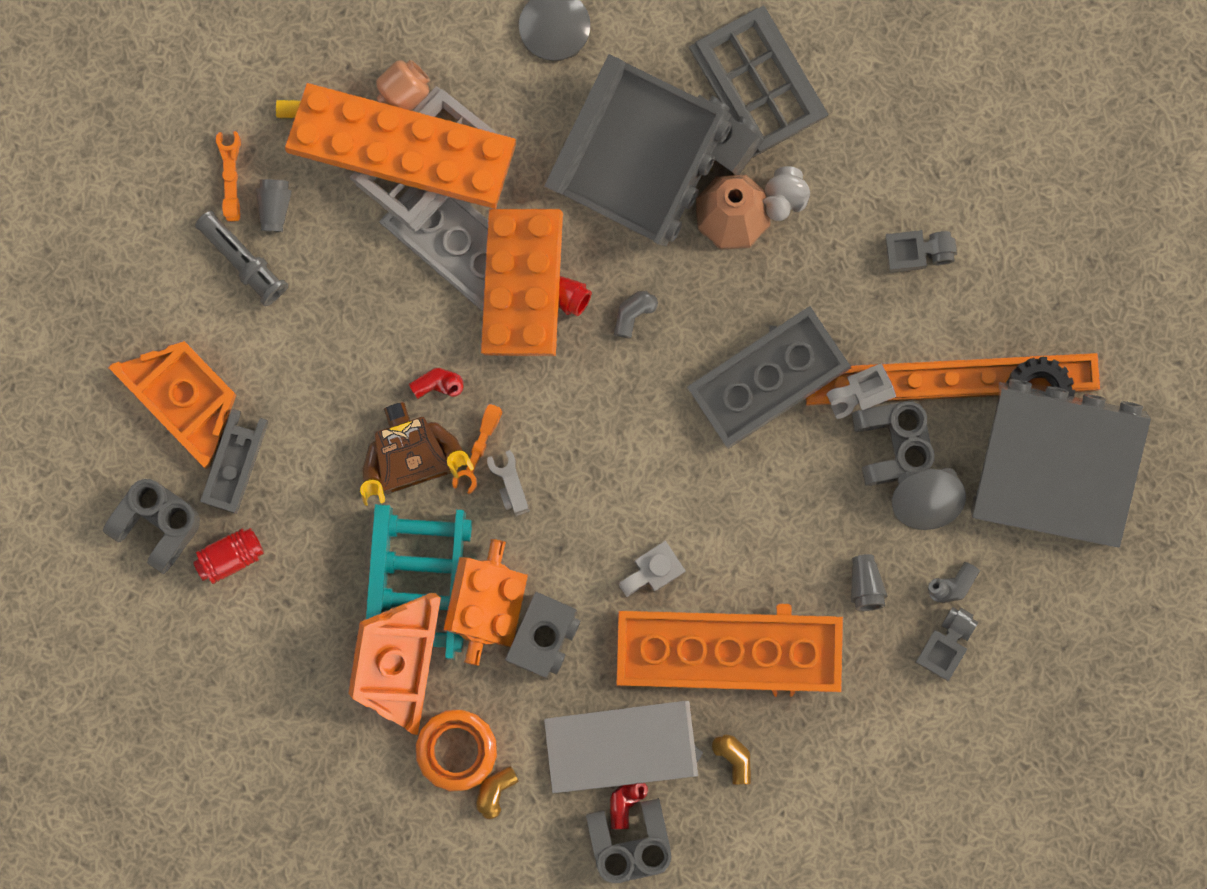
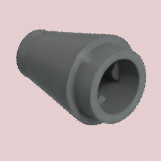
M260 179L259 188H256L261 231L283 232V225L292 190H288L289 181Z
M864 554L853 557L851 602L855 603L856 610L873 611L885 607V598L888 595L874 555Z

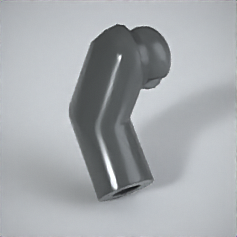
M637 291L623 301L619 306L614 335L630 339L635 318L642 313H653L658 306L656 296L649 294L648 291Z

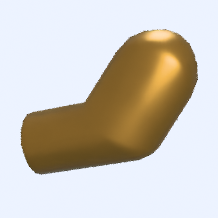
M725 734L716 737L712 741V751L716 756H723L732 764V784H751L749 750L732 735Z
M512 766L505 768L482 782L476 800L477 811L482 813L485 819H494L499 816L501 812L499 805L501 792L519 782Z

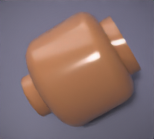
M398 60L377 79L376 85L380 92L377 100L381 103L412 111L428 96L429 87L427 83L430 79L414 61L409 60L406 63L405 61Z

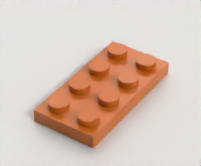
M489 209L482 354L496 356H556L563 212L560 209Z

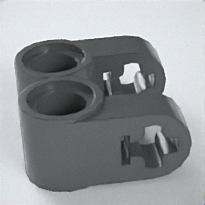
M905 401L851 413L855 432L888 427L893 445L895 460L862 467L865 486L896 482L901 474L907 471L918 472L930 469L934 462V450L930 443L927 428V414L920 404ZM901 414L912 415L917 422L916 429L912 431L902 429L898 424V416ZM910 449L918 450L923 456V465L919 467L910 466L905 460V452Z
M142 479L131 486L107 520L103 532L119 543L127 537L141 516L165 534L150 554L147 563L160 573L165 574L173 566L200 526V517L191 505L163 485L151 479ZM155 490L158 495L156 504L151 508H144L142 505L143 495L147 491ZM178 511H185L187 514L186 525L180 529H174L171 525L172 516Z
M659 798L641 802L648 837L612 845L605 811L586 814L597 869L605 881L622 883L658 875L669 867L671 849ZM649 845L659 846L664 853L663 861L654 867L646 865L642 859V852ZM619 853L625 857L627 868L623 873L614 875L607 871L605 861L610 854Z

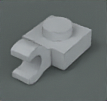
M882 363L847 377L850 385L832 389L827 393L836 419L848 416L857 404L860 405L861 410H865L896 397L894 387Z
M508 450L506 451L508 458L506 467H496L492 456L487 458V464L494 475L502 477L506 487L499 489L505 509L513 508L515 515L519 516L530 512L516 471V459L513 453Z
M665 540L634 561L639 571L621 581L619 587L626 597L647 584L650 585L655 593L686 571Z

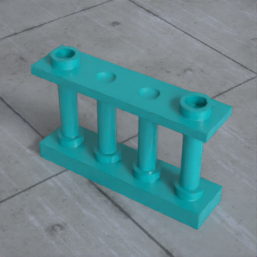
M375 504L366 619L381 614L385 610H390L392 607H398L427 595L393 592V588H387L388 573L394 574L395 570L451 574L450 596L438 595L441 597L439 610L448 611L459 557H463L464 541H471L472 520L466 519L464 510L456 509L455 522L399 519L398 515H393V508L390 505ZM398 533L454 537L453 559L398 556L396 552L390 551L391 537H397ZM449 631L447 633L435 632L433 647L446 648L445 658L447 660H455L456 652L463 651L464 638L459 634Z

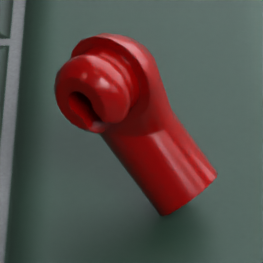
M433 368L410 382L409 386L417 399L432 390L456 397L462 393L464 382L461 376L455 372L442 368Z
M646 783L620 785L611 794V829H629V809L647 796L648 787Z

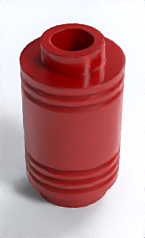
M241 528L197 551L198 559L193 561V564L202 581L209 579L212 584H215L246 568V566L259 561V556L264 554V550L252 528L247 530Z

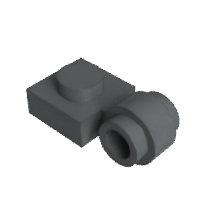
M922 230L886 234L885 242L889 273L926 269V256L932 259L933 265L953 263L955 261L954 256L957 255L956 239L951 237V232L949 231L930 234L928 242H924Z
M952 607L941 625L947 629V635L945 636L934 630L915 663L948 682L967 651V648L958 644L957 640L963 638L968 641L978 624V621L973 619L974 615L963 608L957 610Z

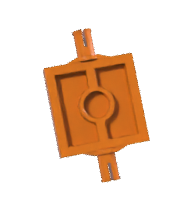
M497 539L490 540L487 560L478 561L468 557H459L443 629L459 634L469 641L464 663L476 666L480 665L483 644L493 643L505 647L512 646L528 577L526 574L510 570L501 564L506 542Z

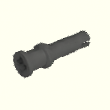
M213 211L203 214L197 220L195 227L240 272V281L244 285L249 284L261 297L260 302L265 307L271 305L287 290L288 283L285 280H279L267 268L268 263L264 258H255L214 215Z

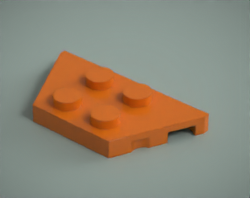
M185 341L170 345L161 351H151L140 355L141 357L123 363L116 362L110 365L108 368L189 453L207 469L212 463L236 398V394Z
M429 593L359 623L348 692L355 701L370 707L389 721L392 720L415 735H418L441 599L436 593Z

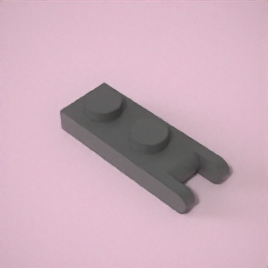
M235 409L231 411L200 502L237 514L268 426V420L260 418L255 431L237 426L241 411Z

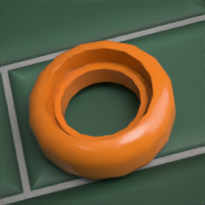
M462 709L446 710L432 717L420 730L415 745L416 761L423 776L434 786L447 791H467L481 784L492 772L497 758V742L490 726L477 714ZM461 728L474 736L478 744V755L475 763L469 769L453 773L439 765L435 757V746L438 738L444 732L450 729Z

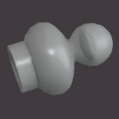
M784 166L775 170L774 177L766 184L765 193L767 197L763 200V203L766 207V214L774 221L785 220L791 210L794 212L802 211L810 198L809 186L803 180L802 171L791 166Z

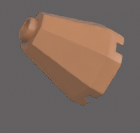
M747 175L716 176L696 198L698 231L709 238L719 249L750 248L771 224L763 200L767 197L765 190Z

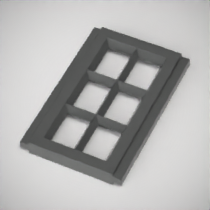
M764 5L689 46L691 53L718 99L730 107L728 113L731 114L733 119L738 121L743 116L758 127L750 111L767 102L781 127L766 136H763L760 129H758L756 135L764 141L752 156L753 158L828 117L829 114ZM754 27L767 52L750 60L736 36ZM730 39L744 64L727 73L713 48ZM772 58L786 83L769 92L755 66ZM749 71L763 96L745 105L731 80ZM791 90L804 115L787 124L773 99Z

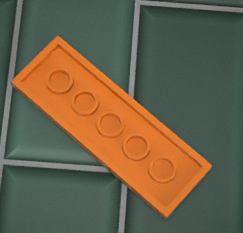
M307 83L285 149L286 153L496 209L514 153L516 139Z
M619 611L617 685L841 692L843 617Z

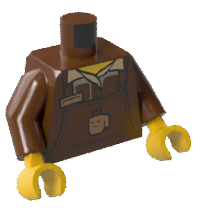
M396 403L384 408L389 428L377 431L375 433V441L368 446L363 465V484L360 487V493L365 506H368L367 499L372 495H378L380 503H384V492L388 495L451 473L455 478H459L457 469L460 466L467 465L470 471L474 467L454 435L437 422L427 423L424 417L410 420L405 403Z

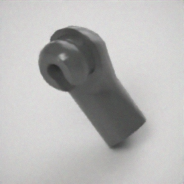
M964 562L955 578L941 580L940 578H935L931 580L928 585L930 597L940 603L962 600L968 593L980 570L974 565Z

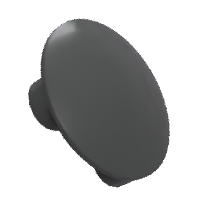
M530 0L520 15L519 32L526 49L534 55L545 60H564L576 56L587 42L590 33V17L580 0Z
M943 468L941 470L926 469L918 472L907 471L898 478L899 485L896 487L892 497L893 511L899 521L908 527L918 530L937 529L949 524L958 517L966 502L965 488L957 477L956 472L950 468Z

